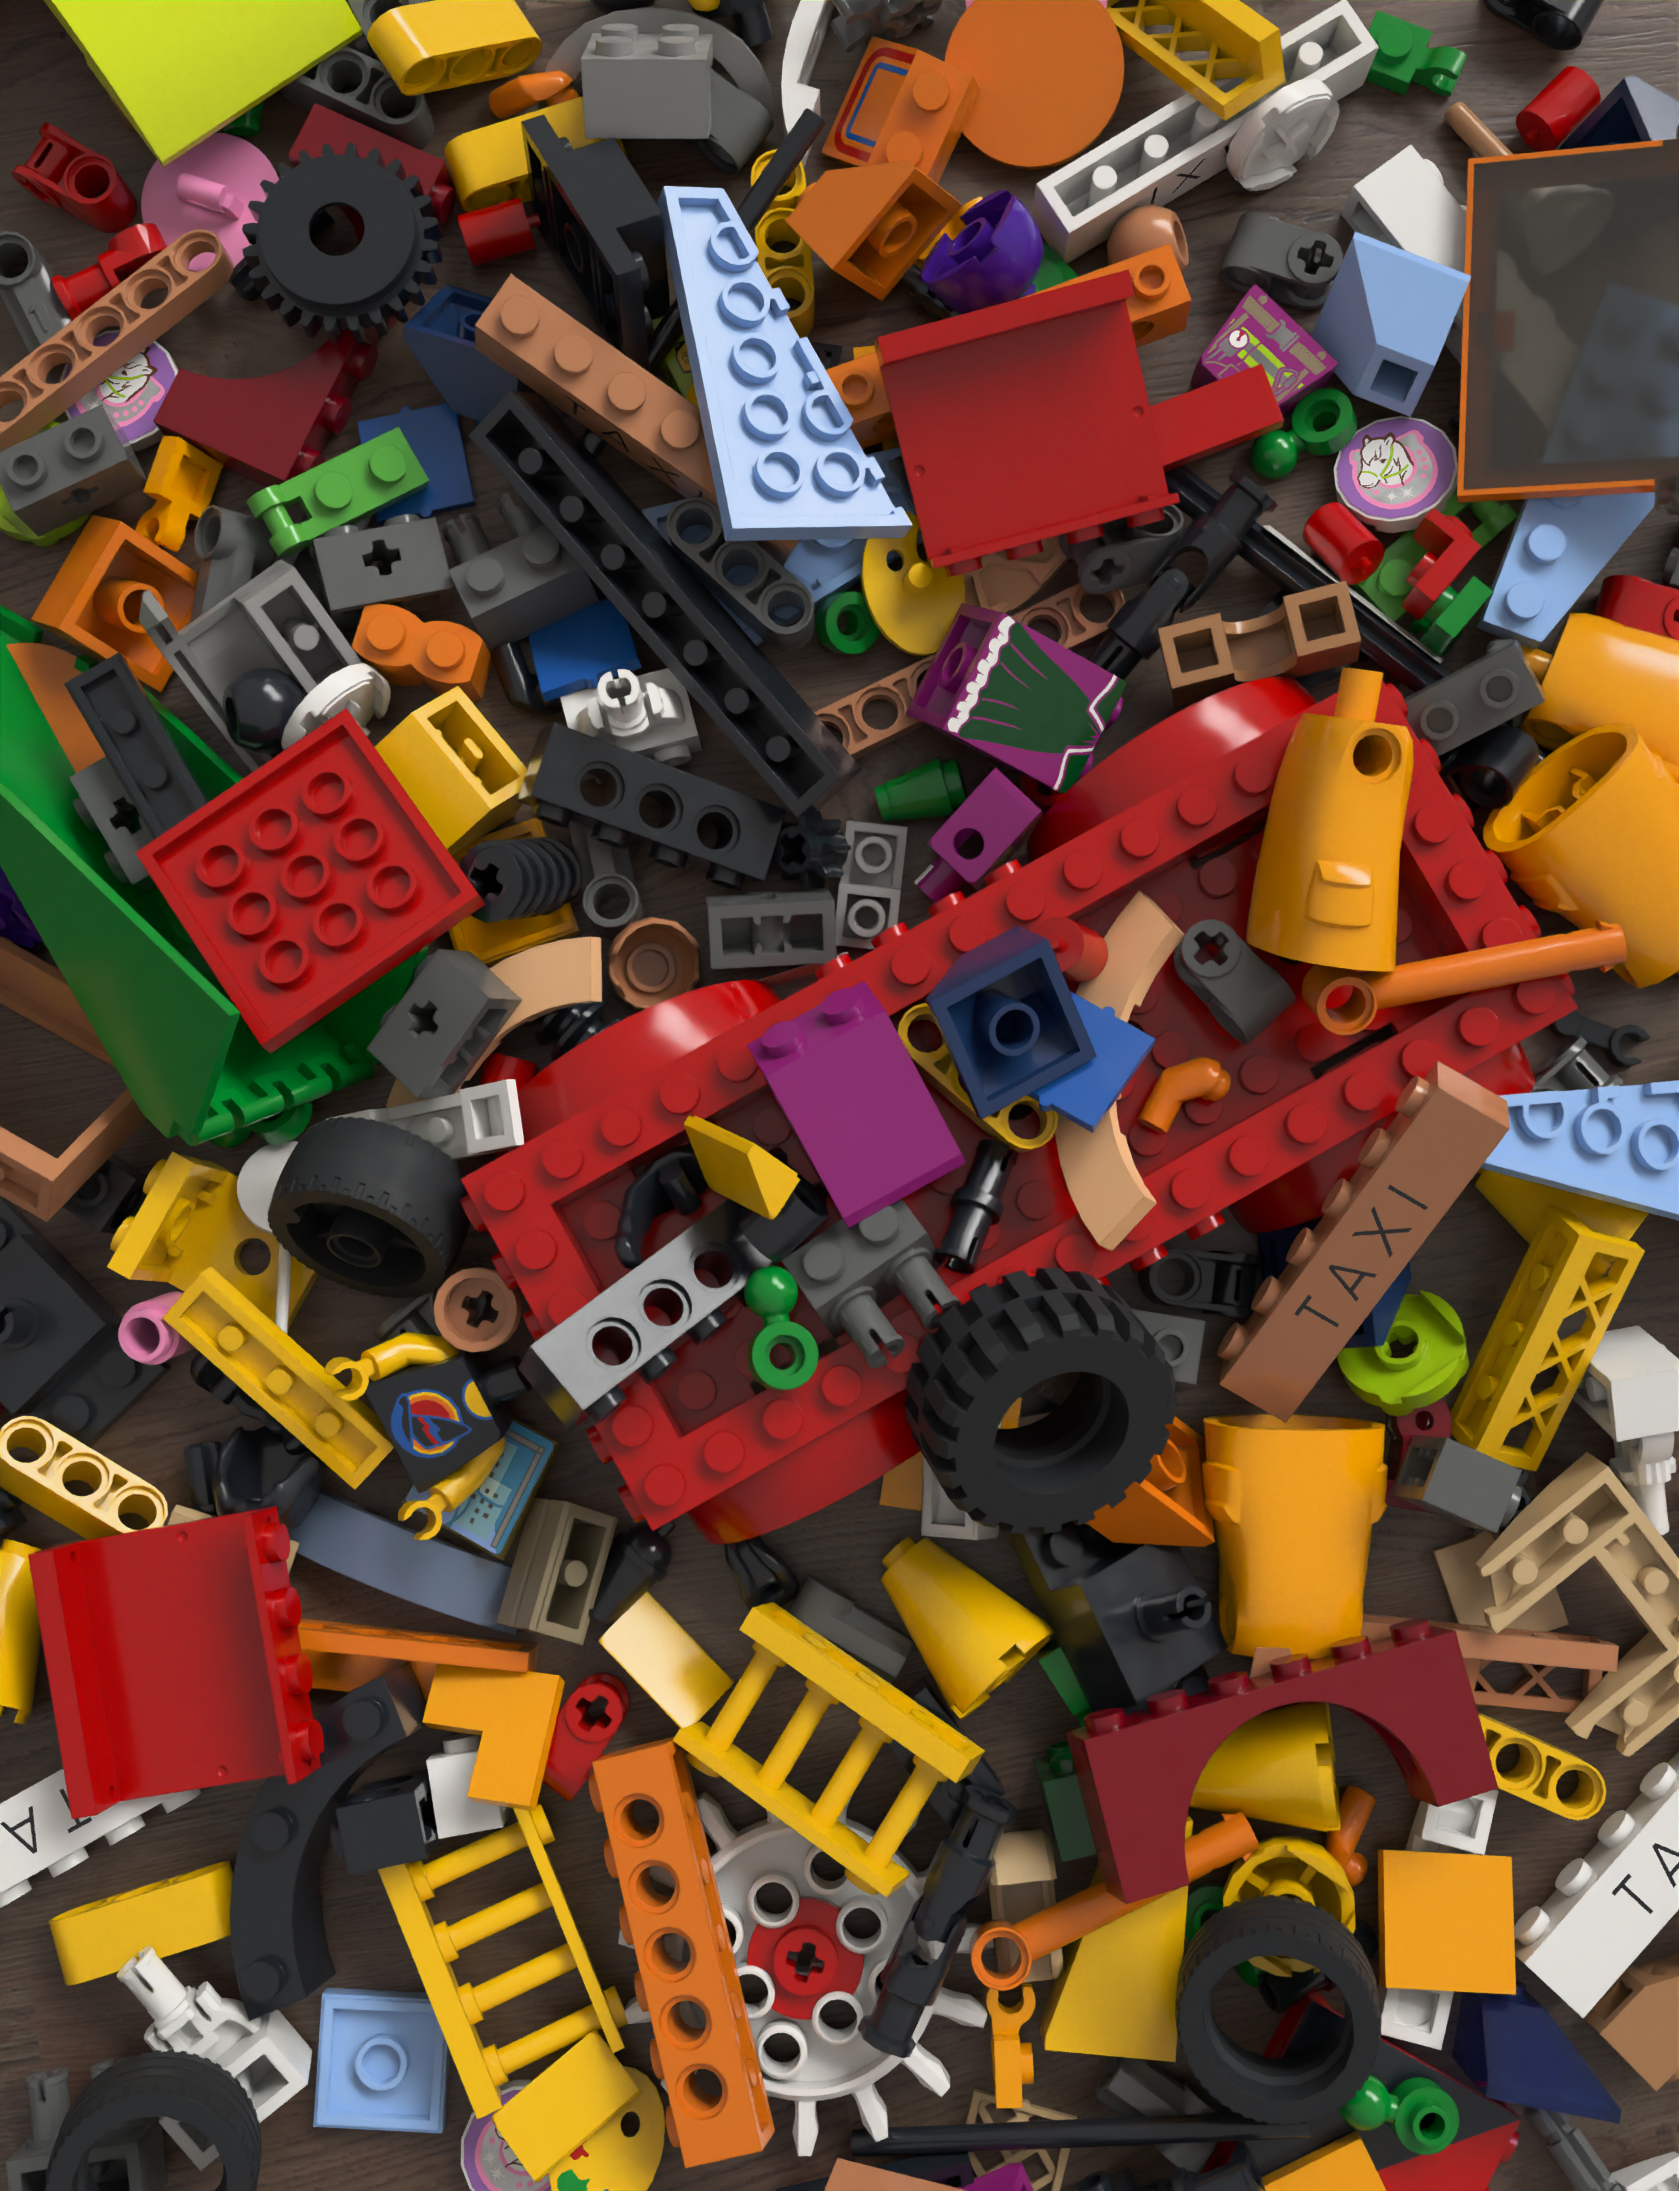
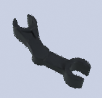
M1577 1010L1550 1024V1028L1556 1036L1575 1038L1581 1035L1587 1041V1044L1604 1050V1054L1610 1063L1623 1068L1640 1064L1642 1060L1626 1056L1622 1053L1619 1047L1621 1037L1628 1036L1640 1043L1650 1039L1648 1033L1637 1025L1629 1024L1615 1029L1583 1017Z

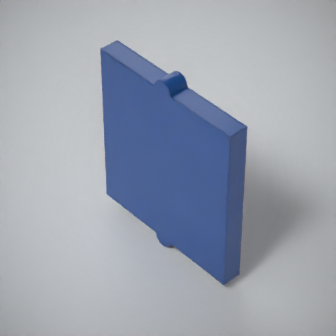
M448 403L416 410L403 406L399 411L400 413L357 422L361 445L399 427L430 480L426 489L375 513L379 525H383L388 519L400 515L413 514L427 519L433 518L434 514L476 506L458 414L452 411Z
M608 598L528 635L541 693L545 702L587 687L595 689L598 687L600 678L610 671L614 678L619 676L618 669L634 671L642 668L630 624Z
M1070 991L1097 1057L1029 1093L1027 1096L1039 1102L1041 1111L1049 1112L1052 1109L1093 1133L1155 1045V1038L1117 1018L1112 1007L1101 1009Z

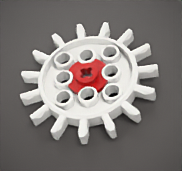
M703 1792L696 1798L704 1831L716 1845V1849L711 1853L710 1857L724 1916L732 1922L736 1930V1938L731 1942L738 1975H757L765 1982L768 1988V1995L761 2002L756 2004L745 2003L766 2094L780 2099L794 2100L795 2119L792 2133L798 2156H812L819 2131L816 2102L842 2097L850 2093L855 2098L859 2107L863 2125L875 2142L887 2138V2108L878 2094L874 2082L888 2074L901 2063L916 2076L924 2087L942 2097L950 2088V2075L941 2061L918 2043L932 2014L947 2017L964 2026L984 2028L987 2018L986 2004L969 1994L941 1987L935 2003L932 2006H925L912 2038L916 2045L910 2057L900 2058L883 2053L866 2042L857 2029L863 2016L871 2015L881 1990L877 1986L876 1978L884 1969L913 1904L923 1894L928 1869L918 1873L904 1854L897 1849L892 1860L911 1874L905 1884L887 1898L881 1893L872 1895L862 1891L852 1884L845 1875L836 1881L823 1880L817 1876L812 1867L813 1858L822 1850L771 1812L766 1810L767 1819L737 1831L728 1821L721 1805L707 1792ZM849 1800L837 1820L870 1843L876 1831L856 1821L847 1819L846 1812ZM919 1814L907 1834L915 1827ZM660 1866L650 1867L649 1875L655 1881L675 1890L674 1879L665 1868ZM770 1882L784 1885L791 1893L793 1900L791 1906L786 1911L777 1914L765 1911L759 1905L756 1897V1892L761 1886ZM868 1908L879 1917L881 1926L873 1936L860 1939L852 1936L846 1930L844 1918L853 1909ZM967 1923L965 1934L956 1953H970L971 1938L982 1924ZM620 1929L618 1944L635 1949L634 1944L628 1945L625 1942ZM666 1933L664 1946L667 1953H670V1957L679 1962L690 1961V1948L687 1941L678 1934ZM918 1936V1943L922 1950L930 1958L937 1960L946 1943L926 1941ZM993 1939L984 1946L983 1951L994 1948ZM804 1942L816 1946L815 1957L812 1958L809 1966H802L797 1963L798 1952L802 1949ZM637 1997L631 1999L624 2011L628 2024L651 2022L649 2011L643 2012L641 2010ZM836 1999L848 2002L856 2011V2020L844 2029L829 2027L824 2023L820 2015L821 2008L827 2002ZM680 2001L679 2010L684 2022L693 2028H706V2016L702 2008L692 2001ZM776 2033L789 2034L798 2042L800 2053L788 2062L775 2061L767 2054L764 2048L766 2039ZM662 2079L660 2084L667 2091L665 2079Z

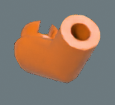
M1199 1057L1167 1068L1160 1075L1137 1120L1154 1131L1166 1134L1184 1101L1198 1097L1212 1101L1222 1099L1230 1089V1075L1221 1068L1218 1061L1207 1057Z
M1347 1786L1339 1801L1341 1830L1327 1831L1324 1848L1341 1864L1351 1887H1355L1363 1880L1368 1870V1862L1364 1855L1354 1850L1377 1801L1368 1792L1355 1786Z

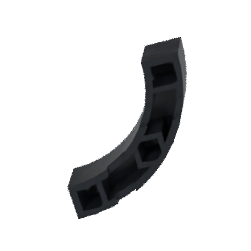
M410 1661L354 1689L323 1711L316 1718L322 1727L324 1735V1751L320 1753L322 1767L294 1784L287 1785L286 1775L267 1778L248 1816L238 1848L232 1880L230 1929L232 1955L238 1988L249 2021L307 1998L336 1974L328 1950L323 1924L322 1895L317 1897L322 1854L328 1850L331 1840L330 1824L332 1818L337 1817L336 1808L346 1800V1796L354 1783L391 1746L426 1726L422 1723L427 1703Z

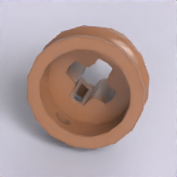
M485 1267L463 1269L450 1276L438 1290L434 1303L435 1324L443 1338L454 1347L469 1352L492 1350L507 1342L517 1330L522 1315L521 1298L517 1289L515 1288L510 1291L496 1270ZM490 1292L494 1296L491 1306L499 1311L497 1319L483 1320L480 1324H477L475 1322L477 1311L469 1306L471 1299L483 1298Z

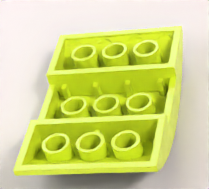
M44 0L84 54L89 68L163 167L362 35V29L346 0Z

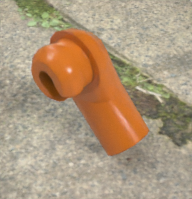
M555 70L519 76L492 90L488 100L494 115L499 119L505 120L546 100L548 107L578 98L579 94L571 85L573 79L568 74Z

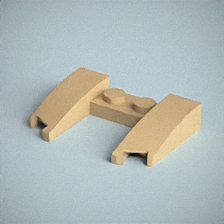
M1586 1452L1553 1480L1514 1518L1476 1562L1475 1566L1477 1573L1482 1577L1489 1575L1494 1606L1483 1611L1485 1622L1498 1634L1589 1559L1593 1558L1649 1632L1618 1661L1617 1672H1608L1564 1722L1576 1735L1585 1739L1588 1738L1594 1725L1618 1734L1616 1749L1622 1755L1630 1757L1679 1718V1558L1611 1469Z

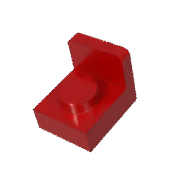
M1436 509L1430 510L1412 535L1413 539L1426 549L1428 553L1405 579V581L1413 586V589L1401 604L1406 611L1419 621L1448 586L1463 572L1482 547L1473 540L1470 529L1461 520L1451 515L1444 516Z

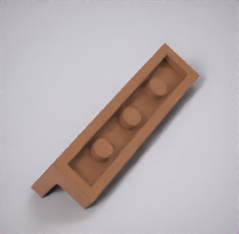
M1363 1613L1361 1636H1368L1369 1642L1391 1636L1390 1626L1416 1618ZM1428 1620L1430 1626L1456 1631L1463 1658L1481 1659L1476 1682L1482 1689L1475 1688L1474 1690L1475 1704L1572 1713L1601 1681L1602 1671L1617 1672L1619 1646L1600 1636L1504 1628L1496 1634L1489 1626ZM1494 1660L1519 1663L1527 1672V1675L1510 1690L1500 1691L1494 1690L1481 1675L1480 1671ZM1556 1666L1584 1669L1582 1698L1557 1696L1543 1678ZM1537 1684L1545 1695L1526 1692Z

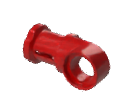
M154 223L137 224L116 234L109 241L108 250L97 255V263L66 278L60 274L51 277L53 287L71 320L73 321L164 250L167 244L157 225Z

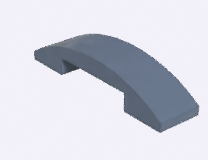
M323 1490L320 1491L316 1504L304 1522L298 1527L288 1530L290 1540L300 1543L297 1550L298 1554L345 1576L418 1605L480 1626L515 1636L519 1631L518 1629L496 1623L513 1566L512 1563L483 1552L476 1554L435 1537L428 1540L412 1539L419 1531L365 1511V1506Z

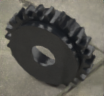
M329 143L323 144L322 156L313 159L305 150L300 151L299 161L301 164L291 169L288 165L281 162L277 165L281 175L280 180L274 184L263 179L260 183L267 197L265 202H249L248 208L254 219L258 222L243 224L242 228L249 244H251L242 249L243 256L250 268H253L249 272V276L257 290L263 291L261 296L271 311L279 309V314L284 323L290 328L301 319V326L307 337L314 338L320 328L325 327L331 343H338L342 330H351L358 343L364 340V328L372 326L375 327L381 336L387 334L386 320L393 316L403 324L409 320L404 309L409 301L419 306L425 304L426 301L419 287L420 284L436 285L437 283L434 269L428 263L442 262L443 255L438 242L435 241L443 236L437 218H433L436 215L432 200L429 195H423V188L416 175L406 178L401 161L396 158L385 167L380 150L374 147L368 153L366 159L360 157L355 143H348L344 155L334 154ZM334 205H343L354 209L362 217L365 226L364 236L358 247L342 256H330L320 252L312 244L310 238V227L315 216L323 209Z

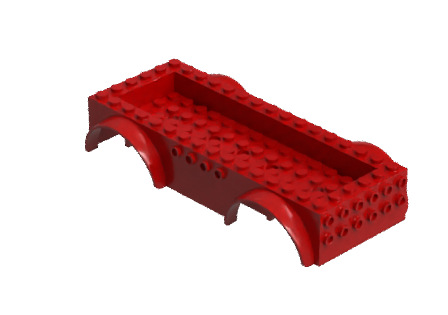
M1285 676L1261 678L1223 690L1173 714L1129 741L1085 774L1055 802L1034 828L1027 842L1029 864L1021 867L1017 859L1010 861L995 869L984 878L987 884L986 888L966 899L961 891H957L933 904L927 910L931 918L909 930L905 922H902L883 931L871 940L874 950L852 961L848 954H844L827 962L814 972L818 981L782 1000L769 984L762 981L737 980L718 983L680 994L648 1007L604 1029L571 1049L517 1091L524 1144L512 1149L492 1153L494 1161L461 1178L468 1195L461 1198L460 1202L478 1233L485 1231L495 1241L500 1252L491 1256L493 1264L510 1291L516 1288L519 1292L522 1291L531 1310L525 1312L523 1318L535 1341H537L632 1271L623 1267L614 1249L615 1240L618 1238L617 1225L625 1191L636 1179L634 1175L635 1169L644 1164L647 1166L653 1158L674 1147H685L691 1143L684 1127V1122L688 1116L694 1117L695 1115L755 1143L766 1152L774 1147H780L788 1155V1164L811 1184L820 1182L747 1044L762 1037L773 1025L783 1021H791L822 1004L833 992L844 988H851L862 981H865L886 1010L896 1029L901 1018L909 1009L915 1005L927 1003L925 999L956 960L966 952L1015 926H1020L1034 933L1041 923L1053 917L1071 919L1098 932L1104 938L1120 913L1137 892L1140 891L1151 898L1184 934L1196 923L1210 919L1222 921L1233 928L1235 933L1261 960L1276 970L1288 983L1296 997L1295 1002L1251 1043L1244 1045L1233 1038L1218 1023L1209 1008L1179 978L1174 970L1173 951L1154 978L1141 1006H1134L1129 1017L1128 1024L1155 1038V1045L1121 1092L1120 1100H1116L1120 1133L1126 1136L1134 1165L1144 1185L1157 1204L1113 1251L1100 1246L1083 1222L1071 1198L1060 1165L1054 1133L1051 1140L1043 1146L1024 1153L1017 1152V1162L1011 1170L1000 1199L1004 1210L999 1223L991 1225L977 1260L975 1272L972 1274L956 1273L945 1268V1263L935 1270L951 1293L959 1299L961 1306L971 1299L968 1292L983 1283H986L991 1288L1003 1283L1002 1275L1017 1271H1025L1028 1277L1035 1276L1037 1268H1061L1067 1276L1070 1271H1080L1094 1276L1100 1284L1111 1287L1106 1277L1107 1274L1129 1263L1134 1273L1148 1267L1169 1254L1163 1245L1167 1240L1186 1231L1192 1241L1225 1223L1226 1221L1220 1210L1226 1207L1235 1220L1249 1233L1275 1231L1324 1216L1325 1214L1321 1211L1322 1206L1334 1184L1341 1178L1348 1182L1361 1166V1163L1358 1162V1157L1369 1136L1378 1127L1385 1131L1399 1114L1395 1107L1406 1085L1415 1076L1424 1079L1437 1060L1496 1095L1531 1093L1535 1086V1077L1520 1041L1578 1009L1572 998V995L1575 993L1573 982L1569 974L1566 973L1379 1009L1372 1022L1365 1029L1352 1035H1338L1326 1029L1306 1005L1302 995L1304 978L1308 971L1316 964L1307 962L1296 965L1282 962L1275 954L1254 947L1245 941L1254 879L1265 829L1224 854L1210 859L1195 870H1193L1188 862L1194 863L1254 830V824L1258 822L1266 824L1279 769L1294 728L1303 713L1334 717L1338 692L1318 703L1304 686L1294 678ZM1382 679L1375 722L1407 727L1413 740L1414 758L1400 848L1395 966L1541 938L1539 925L1532 913L1523 905L1517 906L1505 886L1508 877L1502 862L1493 851L1483 849L1471 829L1474 827V818L1468 805L1458 794L1451 795L1440 777L1441 763L1434 748L1424 738L1418 740L1406 720L1408 708L1403 696L1393 684H1385ZM1209 944L1205 948H1199L1194 958L1203 965L1207 961H1213L1218 951L1216 947ZM1064 978L1069 991L1076 994L1080 982ZM1342 985L1335 988L1327 997L1326 1008L1333 1009L1344 1005L1351 997L1353 986ZM921 1019L909 1025L907 1035L909 1042L915 1049L920 1052L930 1053L940 1048L942 1036L935 1023ZM1390 1025L1395 1034L1394 1036L1382 1043L1380 1040L1320 1073L1321 1077L1314 1078L1310 1071L1311 1067L1382 1027ZM1199 1057H1207L1218 1061L1221 1068L1229 1073L1231 1086L1228 1093L1222 1099L1212 1101L1198 1097L1184 1101L1166 1134L1154 1131L1137 1120L1165 1069ZM958 1075L959 1085L966 1092L962 1084V1081ZM922 1078L966 1161L960 1167L902 1198L928 1233L937 1251L942 1244L954 1213L950 1206L952 1197L956 1189L964 1187L977 1154L976 1149L979 1141L994 1139ZM1030 1106L1028 1115L1020 1120L1008 1119L1011 1131L1021 1139H1033L1040 1130L1041 1122L1039 1115ZM708 1187L699 1196L702 1204L695 1212L682 1216L674 1209L653 1219L649 1231L643 1238L642 1263L729 1198ZM828 1194L826 1198L828 1218L791 1253L842 1219ZM782 1261L777 1265L787 1270ZM701 1269L694 1270L697 1279L703 1285L710 1288H720L713 1274ZM797 1285L798 1299L794 1308L789 1313L790 1322L797 1323L807 1329L815 1339L816 1344L819 1345L833 1336ZM901 1293L880 1308L897 1334L902 1336L905 1341L903 1351L896 1358L892 1357L883 1343H879L877 1346L888 1363L879 1368H870L851 1337L845 1332L836 1338L840 1348L829 1354L825 1352L819 1355L817 1368L806 1383L794 1389L776 1391L767 1388L755 1394L750 1385L755 1379L748 1368L747 1349L752 1337L764 1325L762 1318L755 1315L749 1307L745 1308L738 1301L723 1313L728 1321L718 1332L699 1346H696L690 1338L673 1352L679 1359L669 1370L649 1385L641 1377L622 1391L628 1399L604 1421L588 1428L586 1433L603 1464L606 1465L613 1460L626 1482L618 1488V1492L626 1509L636 1523L646 1519L650 1528L654 1531L686 1513L695 1528L710 1544L722 1545L744 1541L786 1526L831 1505L878 1479L920 1452L911 1435L912 1428L906 1420L905 1401L909 1394L906 1389V1382L912 1363H921V1359L916 1352L928 1332L935 1334L940 1327L933 1330L924 1328L921 1319ZM934 1305L940 1317L944 1312L939 1305ZM653 1306L644 1307L646 1316L654 1324L671 1326L670 1319L663 1310ZM603 1344L592 1346L595 1356L601 1362L612 1366L621 1364L618 1353L610 1346ZM776 1344L770 1350V1362L775 1368L790 1361L789 1352L784 1346Z

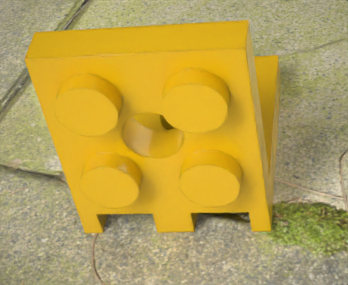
M172 1151L168 1160L161 1159L148 1174L143 1186V1193L147 1194V1197L136 1216L126 1218L117 1229L110 1245V1249L115 1253L107 1267L129 1280L168 1282L185 1292L195 1279L211 1266L275 1323L279 1242L276 1240V1236L254 1226L242 1212L237 1197L238 1175L214 1162ZM254 1239H260L265 1242L271 1253L268 1267L258 1275L247 1273L240 1263L242 1248L246 1243ZM291 1256L288 1329L319 1275L314 1270L307 1268L306 1265L297 1261L294 1256Z

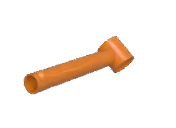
M1594 920L1596 927L1396 965L1395 971L1391 972L1365 971L1358 973L1357 970L1316 964L1308 971L1304 978L1302 995L1306 1005L1326 1029L1338 1035H1352L1365 1029L1372 1022L1379 1009L1561 975L1571 971L1599 967L1603 973H1606L1616 964L1626 961L1627 944L1624 932L1618 923L1608 924ZM1342 985L1353 986L1351 997L1344 1005L1333 1009L1326 1008L1327 997L1335 988Z
M1242 1811L1236 1814H1220L1223 1819L1222 1821L1202 1830L1197 1835L1185 1839L1186 1867L1190 1883L1209 1874L1213 1869L1221 1868L1239 1858H1242L1246 1863L1251 1854L1260 1848L1257 1838ZM1104 1880L1015 1924L998 1919L988 1921L982 1924L971 1938L969 1952L973 1970L978 1979L987 1987L999 1991L1011 1990L1019 1986L1027 1978L1033 1961L1177 1889L1125 1904L1106 1891ZM997 1937L1011 1939L1017 1944L1019 1949L1016 1963L1010 1969L1003 1972L990 1970L981 1960L984 1946L990 1940Z

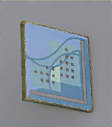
M513 1418L505 1434V1451L484 1484L451 1513L441 1512V1526L494 1557L504 1560L561 1443ZM412 1482L402 1504L410 1500L426 1501L430 1497L429 1489L418 1493ZM418 1508L415 1510L417 1513L428 1518V1515L423 1508Z

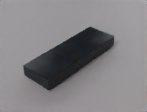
M121 653L113 655L64 683L154 839L209 802L131 666Z

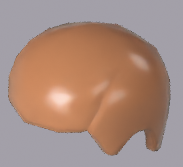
M649 917L628 924L615 936L609 948L606 961L608 980L615 995L633 1009L642 1011L662 1001L692 991L700 979V946L696 938L678 922Z

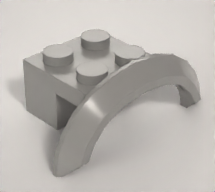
M652 6L614 11L589 21L564 39L549 60L545 72L560 70L568 74L573 79L572 86L576 77L582 72L585 138L709 139L712 126L710 70L713 58L723 65L737 83L739 90L753 96L766 110H774L771 86L760 61L744 41L722 24L690 11ZM546 100L538 104V110L548 107Z
M281 559L178 632L150 590L147 589L142 593L139 622L251 772H254L273 758L270 754L252 753L236 745L230 738L224 718L223 692L237 675L254 668L278 669L292 676L303 689L306 697L311 690L331 674L349 665L362 663L296 568Z

